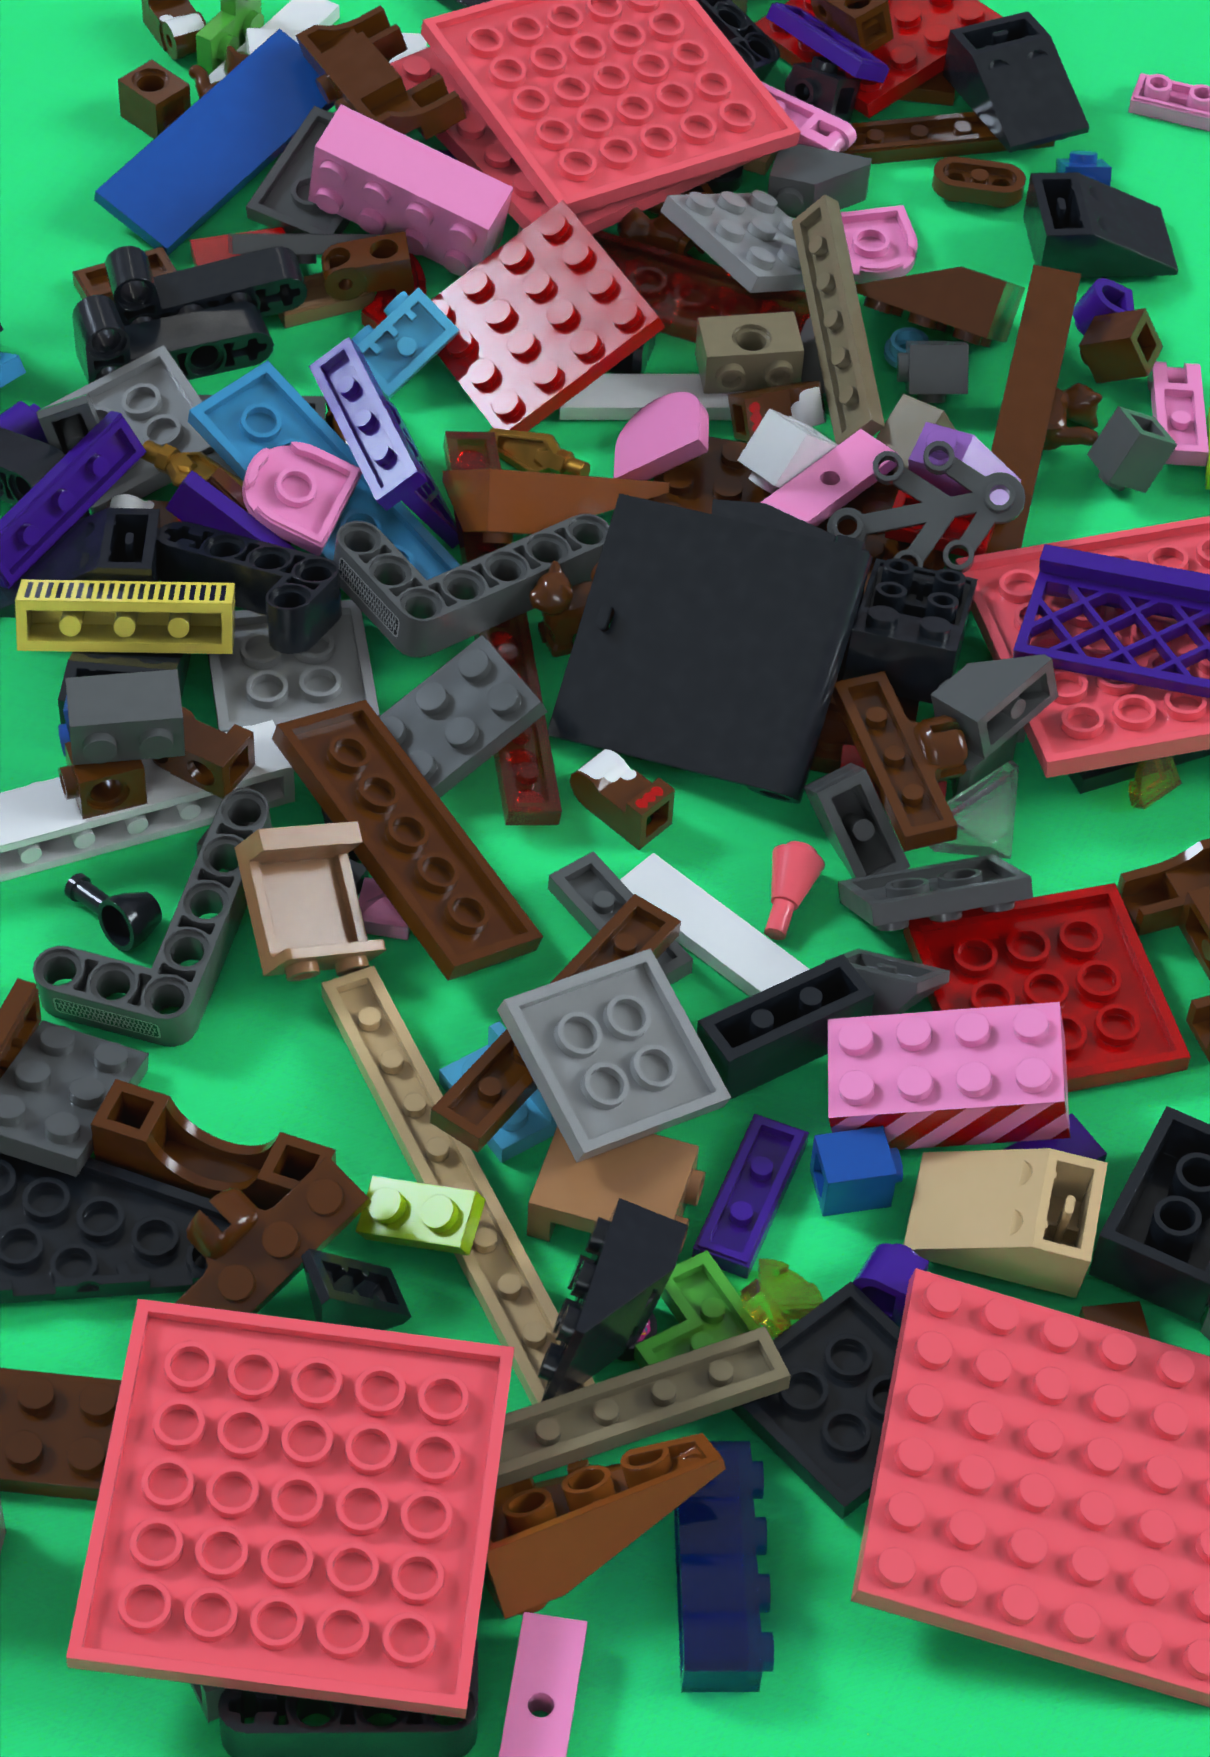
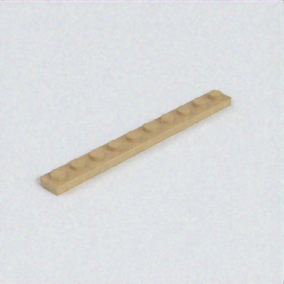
M373 965L321 983L322 998L418 1183L477 1191L486 1199L470 1255L455 1253L454 1255L502 1346L514 1347L512 1367L531 1404L541 1402L547 1381L537 1377L550 1343L552 1342L557 1345L561 1343L555 1340L556 1334L553 1333L558 1317V1312L471 1148L430 1123L431 1108L443 1095L375 966ZM591 1377L575 1390L595 1384L593 1378Z

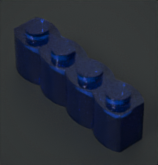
M710 1441L723 1457L726 1469L674 1509L681 1692H759L762 1672H773L774 1668L773 1633L761 1632L760 1613L770 1612L769 1574H758L756 1556L766 1555L767 1522L766 1517H755L753 1499H763V1462L752 1461L750 1441Z

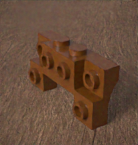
M381 5L349 22L329 26L313 25L295 35L304 58L320 76L315 79L320 93L328 104L334 102L336 110L342 104L404 135L417 129L426 140L436 134L447 131L451 126L467 118L459 95L456 91L448 93L444 79L439 73L406 91L401 76L389 61L408 49L397 24L390 26L385 10Z
M1209 838L1197 842L1182 853L1163 862L1121 873L1117 888L1138 936L1179 926L1210 980ZM1209 995L1191 1000L1186 1022L1210 1063Z

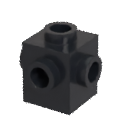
M814 56L812 62L793 64L792 71L787 76L785 82V93L849 123L851 122L856 96L862 79L838 70L839 66L825 57Z

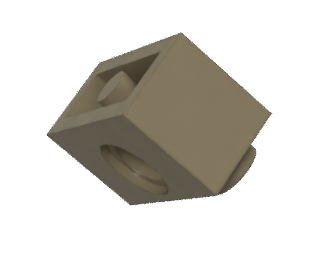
M794 311L699 317L695 357L704 394L751 391L801 382L804 348Z

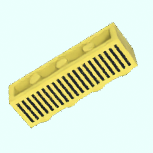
M21 579L15 599L17 651L233 654L235 638V583Z

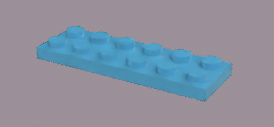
M268 360L189 410L188 422L243 481L249 463L259 451L265 448L271 449L277 446L290 445L291 442H303L313 445L359 467L349 446ZM363 474L320 557L333 561L336 535L339 528L348 522L365 521L380 529L426 580L460 566L454 557L401 501L388 511L376 502Z

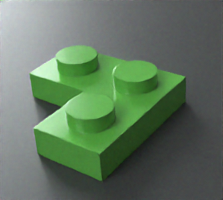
M220 0L221 11L196 34L197 65L203 67L209 75L226 60L228 46L231 45L237 50L246 42L247 28H261L264 25L261 0Z
M708 1250L675 1265V1269L661 1295V1298L679 1324L635 1344L633 1358L639 1367L643 1368L761 1328V1326Z

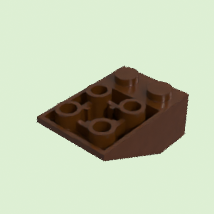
M955 267L856 284L857 293L866 296L863 306L899 317L902 316L904 310L909 311L910 314L907 320L909 322L945 332L949 325L955 327L952 337L988 348L992 340L1006 343L1025 287L965 267Z

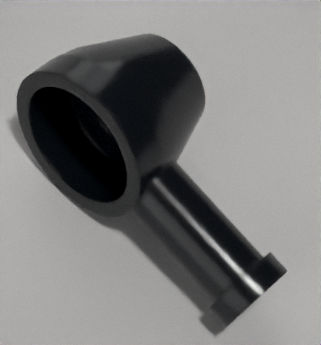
M82 873L73 875L66 883L65 895L72 901L80 902L98 915L99 923L105 936L112 945L121 951H129L139 946L162 920L160 905L154 896L148 892L121 893L110 897L94 886L91 880Z

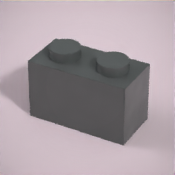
M178 669L65 678L73 765L185 756L184 724Z

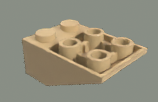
M1051 1148L923 1152L903 1245L908 1246L918 1256L930 1262L1076 1298L1092 1259L1108 1163Z

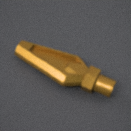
M491 428L486 434L484 440L485 448L519 471L589 476L590 464L576 459L573 452L561 449L552 434Z
M147 440L143 444L147 452L141 459L154 464L158 471L167 474L174 486L179 487L191 470L206 480L219 467L241 487L243 485L241 479L202 452L181 453L177 448L169 444L162 446L151 440Z

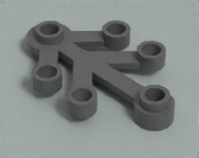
M934 441L925 448L923 459L926 469L934 475L946 474L971 493L950 497L904 467L903 460L899 454L893 451H884L878 454L873 461V473L876 480L884 485H894L920 503L862 514L854 508H841L830 516L827 523V532L833 535H843L838 531V525L841 521L850 519L857 524V529L853 534L844 536L852 537L865 543L868 535L925 524L907 550L900 551L894 557L898 559H912L917 563L918 567L923 568L924 562L953 520L976 514L961 539L949 542L943 551L945 567L964 573L972 567L974 553L994 524H1006L1013 521L1021 514L1024 508L1025 491L1017 478L1003 472L984 476L956 458L953 448L944 441ZM942 450L948 454L949 459L944 465L936 466L930 462V455L934 451ZM886 460H891L898 465L897 472L891 476L881 474L878 469L880 464ZM994 490H1005L1009 494V500L1003 505L994 504L989 497ZM955 549H963L969 556L968 560L961 565L953 564L948 557L950 552Z

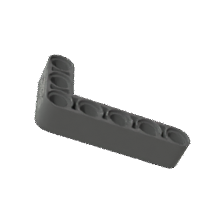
M592 514L576 515L426 580L380 529L365 521H352L342 525L337 532L333 561L339 566L340 588L391 644L404 655L422 658L534 609L529 601V592L534 588L538 579L549 571L552 561H557L572 586L584 581H591V571L599 562L609 524L601 517Z
M247 788L233 790L223 798L152 968L67 946L51 947L40 953L34 961L33 974L42 1007L47 1013L60 1019L162 1046L175 1047L183 1045L192 1039L199 1027L247 908L246 896L234 847L256 830L272 828L267 799L260 792ZM254 822L249 826H238L241 823ZM227 867L236 868L233 871L229 872H219L221 869ZM207 913L218 914L215 917L209 919L199 918ZM187 960L199 961L195 965L191 966L179 965ZM61 979H72V981L65 985H52ZM115 993H125V994H126L125 996H123V997L120 998V999H116V1000H107V999H106V998H107L108 996H110L111 994H115ZM169 1007L181 1008L172 1014L159 1013Z

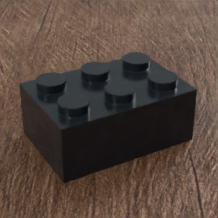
M1166 1106L1099 1235L1089 1275L1198 1324L1208 1307L1207 1303L1210 1298V1124Z

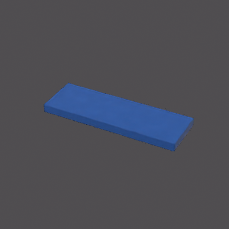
M278 29L95 191L94 201L154 249L163 247L168 256L284 151L314 106L328 111L334 106V102L328 104L323 98L315 81L320 76L304 58L299 44L281 29Z

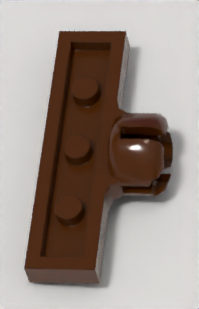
M885 671L836 682L833 691L834 701L904 852L956 840L958 824L938 783L957 779L967 771L964 761L968 757V749L962 730L956 729L960 728L957 720L946 715L924 719L921 722H914L908 719Z
M328 1156L314 1167L274 1207L266 1211L258 1208L239 1189L228 1188L218 1193L209 1202L231 1225L222 1232L200 1209L192 1218L186 1229L187 1238L206 1259L208 1267L204 1275L175 1303L257 1314L304 1268L301 1258L303 1253L308 1249L322 1251L372 1201Z

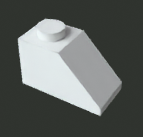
M769 408L737 461L752 470L748 478L762 489L774 493L777 488L785 485L838 446V444L813 427Z

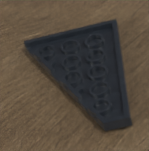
M0 1153V1304L186 1292L204 1275L208 1267L206 1259L188 1241L186 1229L190 1221L200 1209L222 1232L231 1224L209 1202V1198L89 1157L77 1177Z

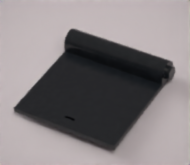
M619 493L547 735L744 785L756 793L780 801L795 804L801 803L804 793L803 786L806 785L873 559L869 553L864 551L866 544L858 539L844 535H835L833 541H828ZM613 611H614V615H613V618H612V622H611L610 628H609V630H608V627H609V624H610V621H611V617H612V614H613Z

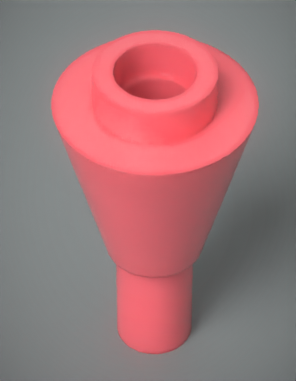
M790 841L787 844L776 846L772 851L771 903L773 905L764 930L765 935L771 939H785L793 912L798 909L825 868L824 860L817 854L816 849L807 843Z

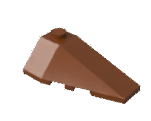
M503 469L443 471L442 478L463 532L483 533L482 543L511 544L513 543V535L534 534L580 514L598 515L614 510L619 493L642 499H650L669 493L670 482Z
M703 1433L633 1448L623 1454L620 1460L621 1463L609 1466H590L588 1459L568 1464V1475L535 1483L533 1477L496 1489L484 1582L503 1617L507 1619L514 1615H523L524 1612L535 1613L541 1610L547 1602L566 1595L726 1469L723 1457Z

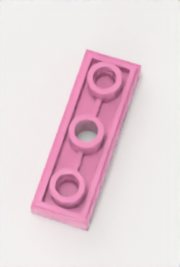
M1140 73L1130 100L1128 112L1210 132V86L1203 84L1190 85L1173 81L1162 74L1148 75Z
M860 429L760 503H766L817 527L835 511L841 509L877 482L873 473V461L878 454L884 451H895ZM886 460L880 464L878 469L881 474L886 475L896 468L897 464L891 460Z
M529 1612L523 1613L499 1757H567L588 1621ZM545 1711L549 1715L545 1717H537L534 1716L532 1712Z

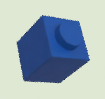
M883 1126L814 1136L809 1169L822 1216L891 1207L895 1183L902 1182L903 1166L898 1148H889Z

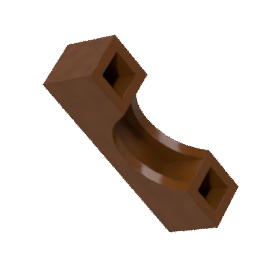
M115 1079L91 1123L95 1159L209 1199L228 1188H236L241 1190L258 1208L265 1211L274 1207L326 1156L336 1164L335 1149L280 1132L272 1141L255 1146L240 1145L219 1139L188 1120L177 1108L170 1096Z

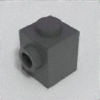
M906 341V353L897 354V382H905V390L908 394H917V399L925 403L946 402V394H968L969 344L965 341Z
M1118 406L1087 455L1100 470L1099 478L1108 486L1119 491L1127 487L1146 493L1177 444L1155 417Z

